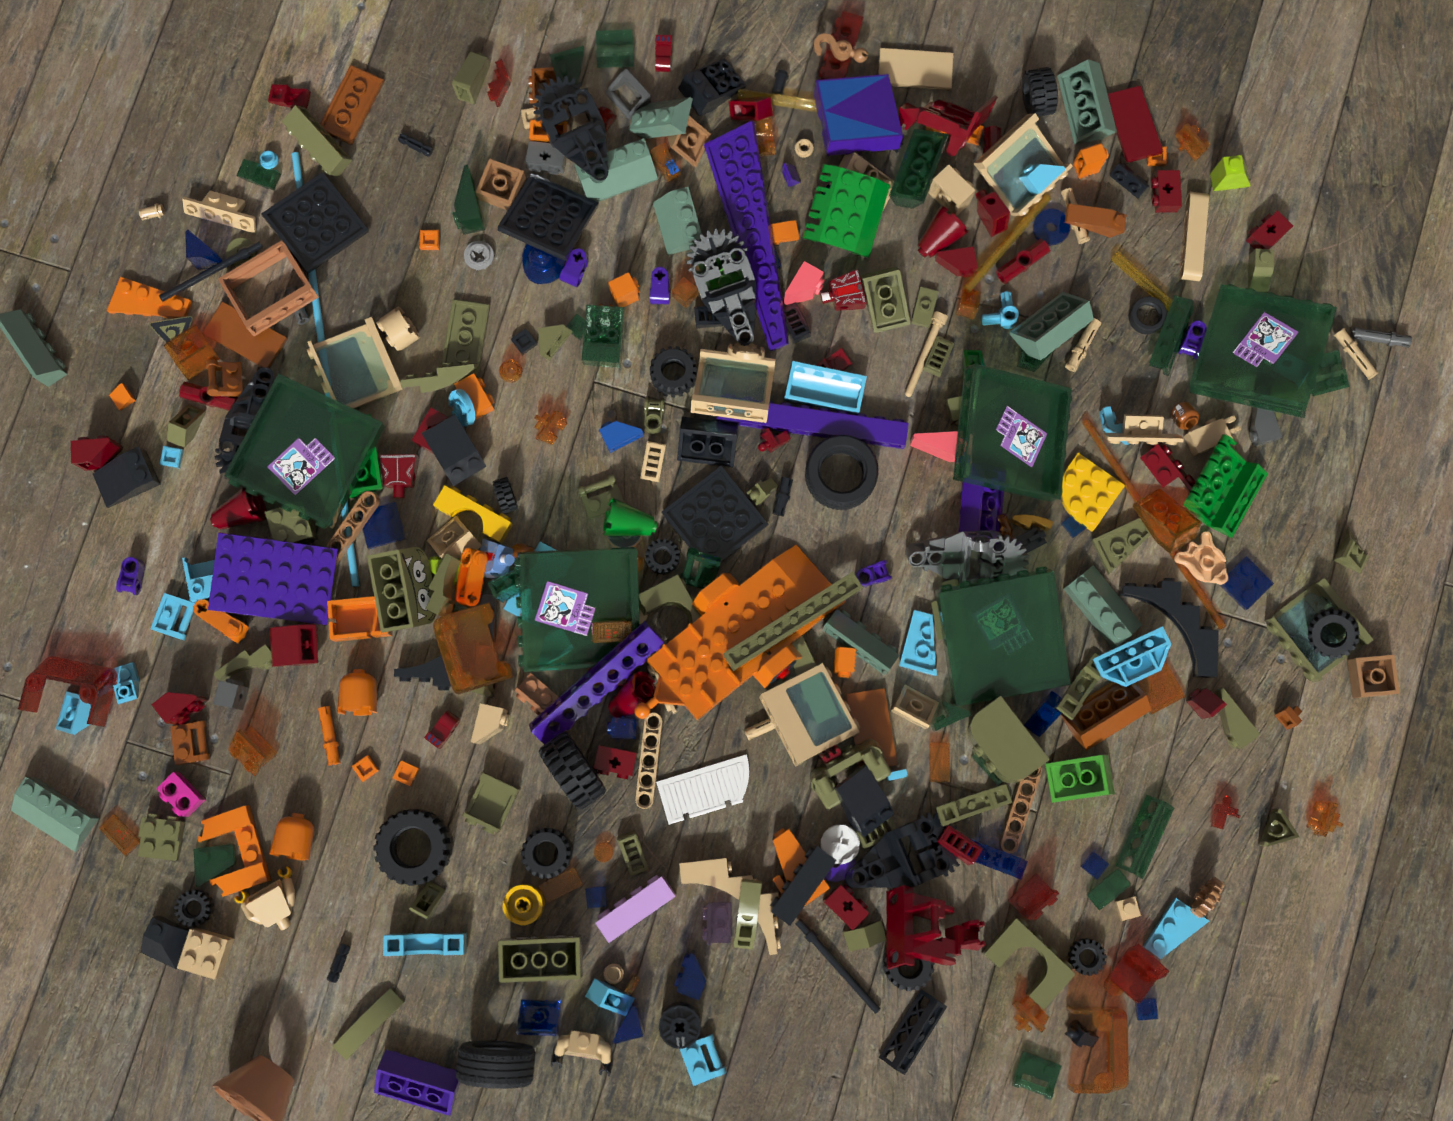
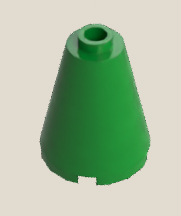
M610 498L608 505L611 506V509L606 511L603 524L604 536H650L652 532L655 533L657 521H654L655 518L620 500Z

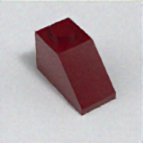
M751 97L729 101L731 120L759 121L773 116L771 97Z
M974 246L936 253L935 262L956 276L971 277L978 269Z
M1207 688L1195 689L1189 694L1191 698L1186 701L1201 719L1215 716L1227 705Z

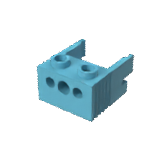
M182 558L190 601L194 603L202 599L209 601L215 560L191 565L188 563L189 559Z

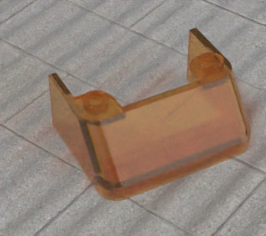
M1066 1006V1010L1072 1014H1092L1094 1027L1100 1031H1106L1107 1072L1098 1073L1094 1077L1093 1084H1067V1088L1073 1093L1107 1094L1126 1088L1129 1083L1128 1017L1126 1012L1119 1007Z

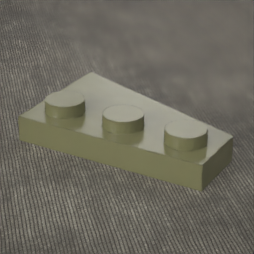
M1143 516L1092 539L1091 541L1107 574L1109 575L1152 534V531Z

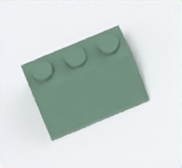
M688 97L649 103L633 112L629 130L644 139L685 134L693 99Z
M689 187L670 191L653 202L667 255L690 250V245L696 246L693 239L701 240L699 235L701 229Z

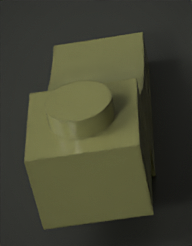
M448 554L444 556L429 586V589L433 590L434 593L425 608L445 619L452 612L455 601L452 600L453 584L461 563L460 560Z
M265 644L253 654L250 651L244 650L213 673L217 680L224 681L230 676L246 669L258 667L262 670H268L272 668L271 646Z

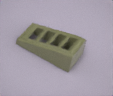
M937 336L923 371L940 377L954 343ZM938 342L949 346L948 350L938 346ZM935 349L945 352L946 354L942 355L940 353L935 352ZM932 356H937L943 359V361L932 358ZM930 361L941 365L940 368L929 364Z
M892 817L886 820L891 830L896 829ZM883 822L881 828L885 835L888 831ZM878 828L874 829L878 838L874 839L872 833H869L868 836L871 840L869 842L855 830L863 849L876 844L884 836H881Z
M635 830L618 836L617 840L630 876L649 870ZM634 839L633 842L623 845L624 842ZM637 846V849L626 853L627 849ZM640 854V857L629 860V857ZM640 861H642L643 863L642 865H639L637 867H631V865L638 863Z

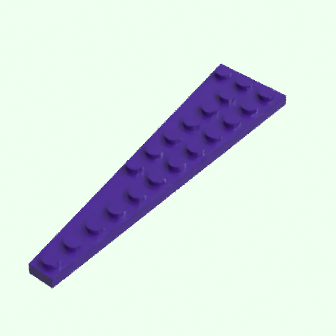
M750 121L705 143L704 147L733 237L738 235L737 242L743 240L742 248L747 247L745 253L756 281L755 306L769 349L774 351L788 345L789 340L755 122Z

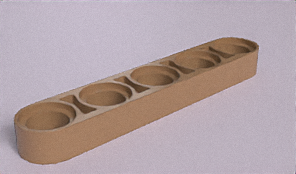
M366 491L360 496L326 545V547L333 548L336 542L341 543V550L337 552L336 566L379 506L380 498L376 493ZM369 495H372L374 497V503L368 506L366 504V498ZM358 511L363 512L361 521L355 519V514ZM350 526L352 528V534L349 537H346L344 534V530L346 527Z
M1041 767L1038 768L1036 775H1029L1018 782L1000 840V848L1005 853H1014L1019 847L1041 776ZM1024 783L1030 784L1032 787L1031 793L1024 794L1021 786ZM1018 802H1023L1026 805V810L1023 813L1016 811L1015 806ZM1013 820L1020 823V829L1016 832L1010 829V823ZM1007 839H1011L1014 842V848L1010 851L1004 848V842Z

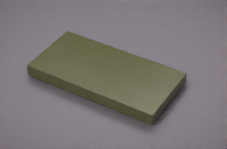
M452 299L441 367L442 363L453 362L454 366L461 365L460 361L472 360V363H478V367L468 376L474 373L476 378H478L490 304Z

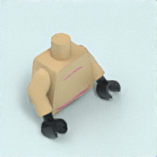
M570 1031L568 1035H561L558 1038L554 1054L551 1057V1067L554 1063H558L559 1069H561L563 1055L566 1054L601 1060L599 1075L606 1071L608 1077L610 1076L613 1067L611 1063V1046L600 1035Z

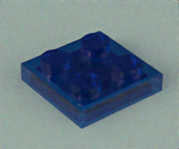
M396 502L378 506L363 527L368 549L406 539ZM362 511L358 512L360 521L363 518Z
M1246 556L1227 573V582L1220 586L1244 610H1248L1274 583Z

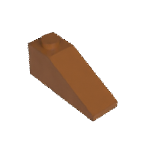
M1068 204L1065 223L1112 238L1124 233L1127 215L1112 209Z

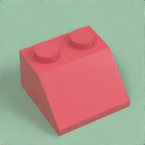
M804 261L785 292L784 304L788 306L795 302L811 300L815 294L819 295L824 286V272Z

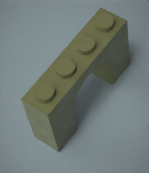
M678 575L640 593L635 598L644 616L663 606L680 608L686 614L688 622L691 624L702 616L692 605L695 599L692 595L688 594L685 581L682 578L680 579Z
M1013 917L982 953L1000 968L1015 950L1021 947L1035 948L1043 959L1044 968L1041 977L1028 990L1026 995L1044 1010L1076 975L1072 971L1074 967L1065 959L1061 961L1057 957L1059 953L1052 946L1049 945L1047 948L1042 943L1044 939L1037 932H1030L1027 929L1029 925L1022 918L1017 919Z

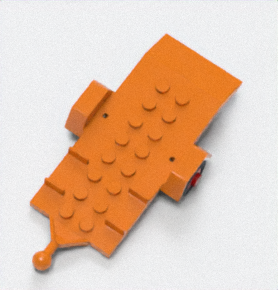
M797 545L771 560L741 585L731 573L721 574L701 590L692 603L702 616L692 624L689 623L685 630L666 645L663 644L660 650L647 659V662L656 671L659 678L654 697L646 703L636 705L635 715L640 719H645L650 715V709L659 703L685 706L694 718L699 720L752 676L764 688L769 683L772 684L780 678L783 679L790 673L789 670L795 665L796 660L803 657L792 643L824 617L842 606L846 600L733 671L724 658L723 653L832 584Z

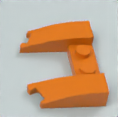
M245 805L201 821V824H204L202 836H198V843L233 831L236 835L245 868L209 880L212 886L217 884L223 891L221 894L223 897L271 881L250 805Z

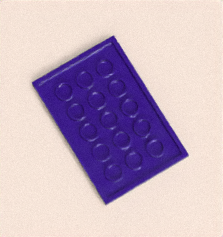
M219 532L208 610L327 625V601H331L338 548Z

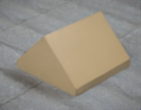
M904 685L891 711L923 729H927L931 724L939 702Z

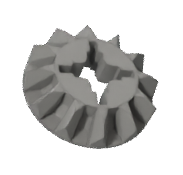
M474 241L466 247L464 260L470 268L478 271L486 269L492 264L494 252L488 243ZM473 252L478 253V254H480L481 252H483V253H482V256L484 257L485 260L480 259V258H479L478 260H476V256H475V254H474Z

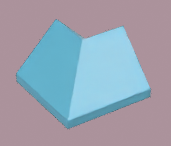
M66 691L56 729L75 735L97 721L98 717L93 710L96 698Z

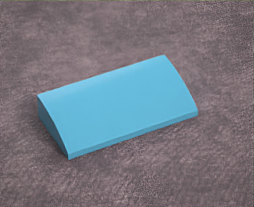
M792 361L785 400L834 411H846L849 414L856 415L860 411L867 376Z

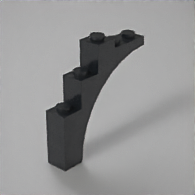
M1163 578V581L1157 583V588L1154 584H1144V587H1137L1136 583H1125V586L1119 588L1118 596L1130 597L1148 603L1173 622L1188 647L1192 661L1193 677H1218L1219 630H1212L1210 626H1201L1199 629L1200 606H1194L1193 602H1182L1181 605V582L1175 581V578Z
M495 594L480 595V600L474 606L467 627L461 637L446 652L422 665L394 669V677L399 678L400 682H411V679H419V682L430 683V680L433 679L432 686L438 687L439 691H449L450 687L455 688L456 673L454 670H456V664H458V668H470V665H475L476 642H479L481 646H490L491 642L496 643L498 596Z

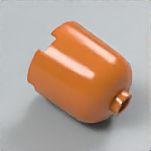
M354 669L353 673L346 674L340 680L337 706L339 714L346 715V711L354 712V716L372 715V712L377 714V681L372 675L365 673V670Z
M292 813V817L281 818L276 825L269 854L278 857L279 855H285L288 859L309 861L314 836L313 824L309 820L304 819L303 814Z

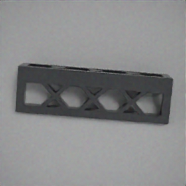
M921 989L879 1058L896 1071L905 1075L947 1006ZM925 996L930 1002L926 1008L921 1009L920 1003ZM917 1015V1023L910 1026L911 1017ZM907 1032V1039L905 1042L900 1043L899 1037L901 1033ZM896 1049V1056L893 1061L886 1058L891 1050Z

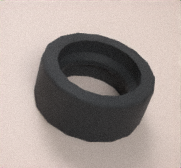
M1152 296L1138 299L1131 307L1128 314L1129 322L1135 331L1141 334H1152L1158 331L1165 323L1167 310L1159 299ZM1149 305L1157 311L1159 318L1154 325L1147 326L1138 320L1137 311L1141 306Z

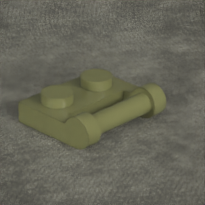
M613 474L609 475L606 479L585 487L583 485L577 487L589 519L606 514V511L611 509V506L608 505L610 498L624 502ZM609 485L612 486L613 490L589 499L587 498V493Z

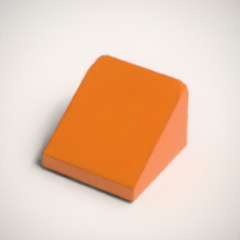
M124 383L119 384L109 395L119 411L136 401Z

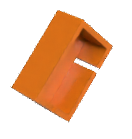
M374 596L327 601L328 618L337 621V624L329 622L330 640L338 642L372 638L371 636L375 638L393 636L392 631L381 633Z

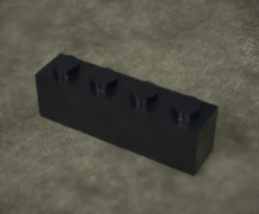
M818 846L815 848L810 847L805 854L806 861L803 865L801 863L797 865L793 871L795 874L791 881L787 880L781 888L784 892L780 897L776 896L769 905L772 907L770 912L789 926H791L837 861Z

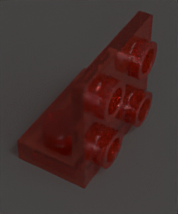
M1035 874L1008 901L1023 918L1036 920L1043 914L1042 909L1047 905L1050 907L1058 900L1056 896L1059 892L1051 889L1038 874Z
M1136 944L1127 949L1108 978L1134 1002L1139 1004L1156 980L1166 977L1169 970L1140 944Z

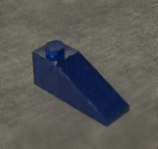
M972 840L983 848L975 861L976 863L1022 880L1028 861Z

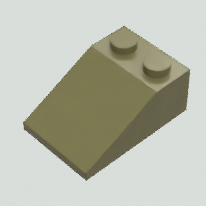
M897 266L860 275L874 333L911 324L901 273Z

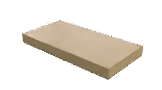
M880 48L878 75L889 74L891 86L951 90L953 53Z

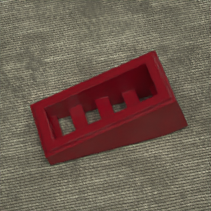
M949 825L946 826L937 840L939 844L966 865L974 864L983 850L978 844ZM950 834H952L953 837L951 838L950 842H946ZM958 839L959 842H958V844L956 845V847H954L953 845H954V843L956 842V840ZM965 844L966 847L964 848L963 852H961L960 850L962 846Z

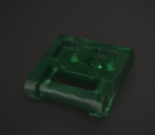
M689 548L686 554L687 561L683 573L680 574V579L682 578L686 585L704 589L716 579L722 558L699 552L696 548ZM696 560L700 564L696 577H692L690 574Z
M1022 1051L1012 1086L1016 1088L1022 1087L1043 1095L1045 1099L1051 1100L1062 1065ZM1023 1073L1048 1082L1047 1087L1045 1088L1022 1079Z

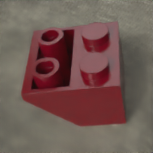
M101 435L97 436V439L78 437V440L70 441L71 464L84 471L99 470L115 459L123 450V446L110 439L109 436Z
M316 624L270 628L272 667L305 666L318 663Z
M166 692L151 705L165 723L182 725L190 719L189 716L192 713L201 711L209 700L207 697Z

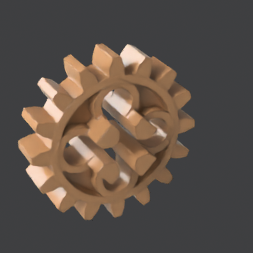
M1212 877L1206 885L1200 886L1199 890L1201 891L1196 892L1194 895L1195 901L1191 905V913L1198 918H1202L1209 910H1213L1216 907L1215 904L1221 899L1220 893L1224 890L1222 889L1224 887L1223 882L1216 877Z

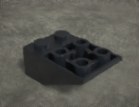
M723 58L685 74L678 90L685 98L691 97L693 99L691 106L699 116H702L719 107L747 85L726 58Z

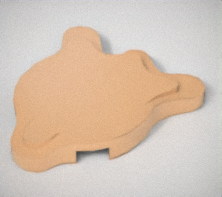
M1208 531L1200 535V545L1190 542L1185 552H1178L1174 557L1175 562L1186 566L1191 574L1200 581L1222 585L1228 580L1225 568L1226 558L1215 547L1212 535Z

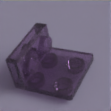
M707 902V907H703V920H707V927H703V940H707V945H711V943H731V902Z

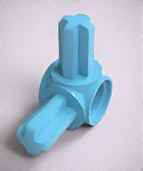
M1004 291L1000 294L1002 308H1000L998 313L981 315L982 325L999 324L1000 327L1005 329L1015 327L1019 312L1013 306L1011 292ZM1005 316H1011L1013 319H1007Z

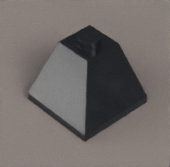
M162 916L152 917L143 934L140 953L177 969L189 929Z

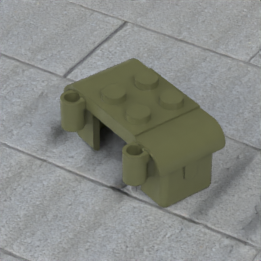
M867 739L854 746L850 744L842 749L840 756L812 770L810 773L812 791H816L826 809H831L840 804L831 776L861 759L864 760L877 782L891 775L890 767L876 740Z

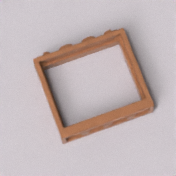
M282 240L218 278L244 325L253 336L258 335L319 298L298 262ZM287 257L304 286L249 318L233 289Z

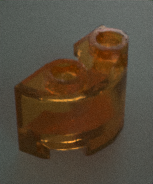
M771 118L759 121L754 120L760 157L776 155Z

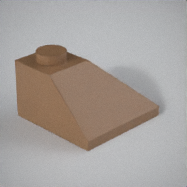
M689 116L685 134L667 137L670 147L694 167H697L705 150L704 144L709 141L712 134Z

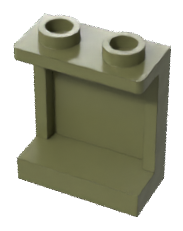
M482 773L479 779L480 783L462 816L466 818L465 822L474 826L478 823L484 826L482 830L494 834V832H500L520 789L489 774Z

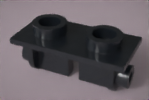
M1120 162L1110 174V177L1139 199L1149 187L1147 181L1139 175L1134 176V171L1127 167L1125 163L1122 164Z
M1037 526L1017 536L1016 543L1021 541V547L1025 546L1026 548L1024 553H1028L1047 543L1044 538L1046 534L1043 530L1040 531Z

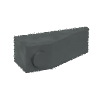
M1265 383L1255 389L1249 439L1254 443L1255 447L1272 443L1282 438Z

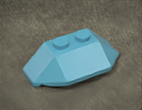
M1162 626L1094 658L1093 662L1101 677L1127 687L1161 671L1171 647V642Z

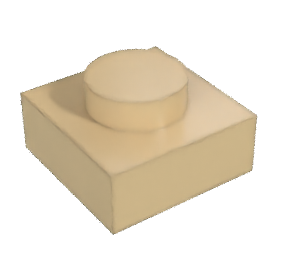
M1135 896L1115 901L1120 921L1141 916Z

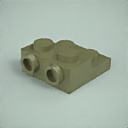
M148 813L147 817H141L138 835L141 839L138 856L179 861L185 821H179V817L167 816V819H161L159 814Z

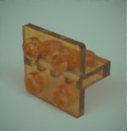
M251 726L244 731L239 729L228 748L232 757L238 759L243 764L245 770L253 776H256L261 767L277 755V752Z

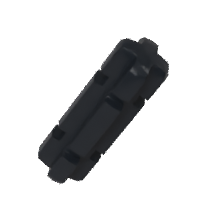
M404 132L398 137L400 143L419 153L422 152L427 157H430L433 153L432 146L425 145L424 142L412 136L409 137Z
M344 943L339 945L338 953L335 955L330 968L331 971L327 976L328 981L332 983L338 982L339 973L343 969L347 959L346 955L351 948L349 945Z

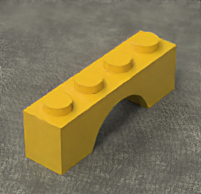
M444 485L433 506L451 517L464 511L478 514L483 521V534L497 543L503 544L513 526L510 522L511 518L503 513H500V515L493 512L494 509L486 504L483 506L477 504V499L470 495H467V497L461 495V491L452 485L450 488Z

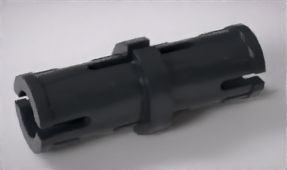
M781 478L778 493L775 495L776 503L772 514L784 517L787 502L790 501L789 494L793 479Z

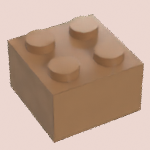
M489 159L476 189L478 200L508 211L527 180L525 173L520 169Z
M1395 655L1347 660L1353 698L1400 694Z

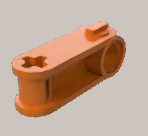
M465 548L462 552L455 592V600L459 605L475 606L480 600L485 567L488 560L487 553L484 551Z
M198 600L194 604V613L222 632L226 637L237 644L245 638L249 630L247 625L225 612L208 610L209 602L207 600Z

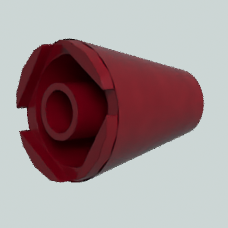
M943 205L938 209L917 244L919 247L917 251L924 258L927 256L929 258L933 257L937 252L942 251L969 232L956 215L946 212L948 208Z
M247 485L211 513L210 521L215 528L217 527L220 530L261 522L266 519L264 518L267 511L266 505L261 495L257 497L254 493L257 490L253 486Z
M645 672L633 674L609 702L610 714L616 718L635 714L636 705L646 703L654 697L656 689L654 678Z

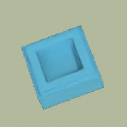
M163 446L159 464L180 468L184 450Z
M907 770L891 772V775L886 777V779L890 781L907 777Z

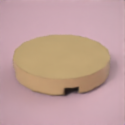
M737 342L734 346L733 344L728 345L727 353L738 359L761 360L765 357V349L763 347L757 349L755 344L743 346Z

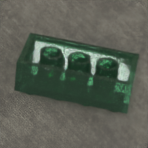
M919 129L913 130L889 194L896 206L913 209L924 203L948 140V134Z

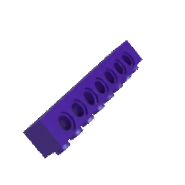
M644 621L530 722V731L543 744H546L561 732L571 729L576 720L584 717L594 704H599L603 696L615 690L622 679L628 678L637 666H641L646 662L649 655L656 653L661 648L664 642L660 635ZM640 643H645L643 648H637ZM631 656L629 661H622L624 657ZM616 669L614 674H607L609 670ZM597 682H601V683H602V684H601L599 687H597V688L593 687V685H594L595 683H597ZM582 695L587 696L585 700H578ZM568 708L573 709L570 713H563ZM553 721L558 722L555 726H549Z

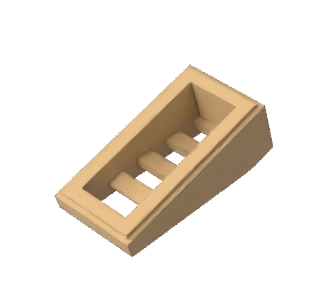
M647 441L640 479L659 482L666 444ZM650 447L661 449V453L650 451ZM649 455L658 456L660 458L659 460L649 459L648 457ZM647 462L658 464V468L647 466ZM646 470L657 472L656 475L645 473Z

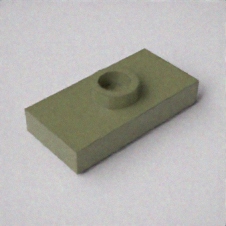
M920 287L911 324L930 327L939 291Z

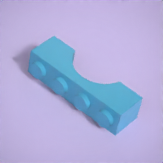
M467 933L383 935V956L414 954L464 955L467 953Z

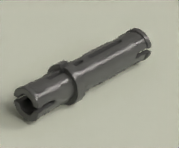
M1354 327L1351 333L1352 339L1387 344V346L1398 345L1409 348L1412 343L1411 335H1401L1395 333V331L1382 332Z

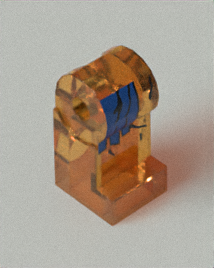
M665 143L650 150L652 161L666 182H670L681 175Z

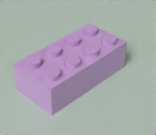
M655 875L647 881L648 886L644 889L642 886L638 887L630 893L631 898L628 900L625 897L614 904L615 909L611 912L607 909L597 916L599 920L596 922V925L608 943L676 896V893L663 875L661 877Z

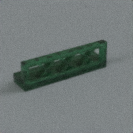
M1174 296L1151 356L1149 366L1162 369L1163 375L1169 376L1192 316L1194 304L1191 299Z
M1146 795L1115 864L1116 867L1130 872L1141 879L1144 878L1173 813V806L1165 801ZM1150 802L1157 803L1156 810L1149 813L1147 808ZM1148 820V828L1141 831V822ZM1139 837L1141 841L1140 846L1133 849L1132 842ZM1131 855L1133 861L1129 868L1124 866L1123 862L1126 857Z

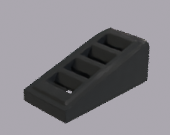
M796 302L783 307L784 315L785 312L792 309L795 311L792 314L785 315L786 328L793 344L811 337V332ZM795 316L798 317L797 319H795V320H793V321H790V322L788 321V319H790V318H792V317H795ZM798 322H800L801 324L793 328L791 327V325L796 324ZM803 328L802 332H799L797 334L794 333V331Z
M706 306L694 307L696 329L723 325L720 321H716V317L713 314L712 321L708 320V313L712 312ZM700 314H704L705 321H701Z

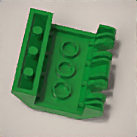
M823 164L821 172L830 176L820 175L819 179L831 184L829 188L817 186L816 191L825 193V195L815 193L811 209L820 213L810 212L809 216L814 219H820L819 225L806 223V228L812 229L814 232L804 230L802 238L828 244L869 258L890 185L868 175L842 167Z
M1222 434L1213 453L1197 478L1195 485L1188 494L1184 506L1206 526L1233 538L1268 473L1258 463L1246 462L1230 446V444L1236 445L1237 443L1230 436Z

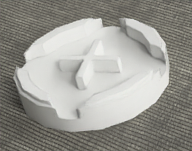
M834 825L823 833L821 849L837 860L835 864L848 863L858 854L860 840L852 828L846 825Z

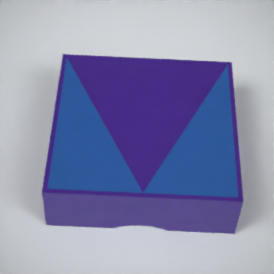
M889 74L816 80L813 95L818 117L822 124V136L827 156L851 154L858 151H883L900 148L903 134Z

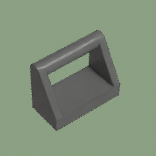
M627 69L620 73L605 92L629 120L632 119L633 112L651 103V95ZM623 84L639 99V102L632 110L614 93Z

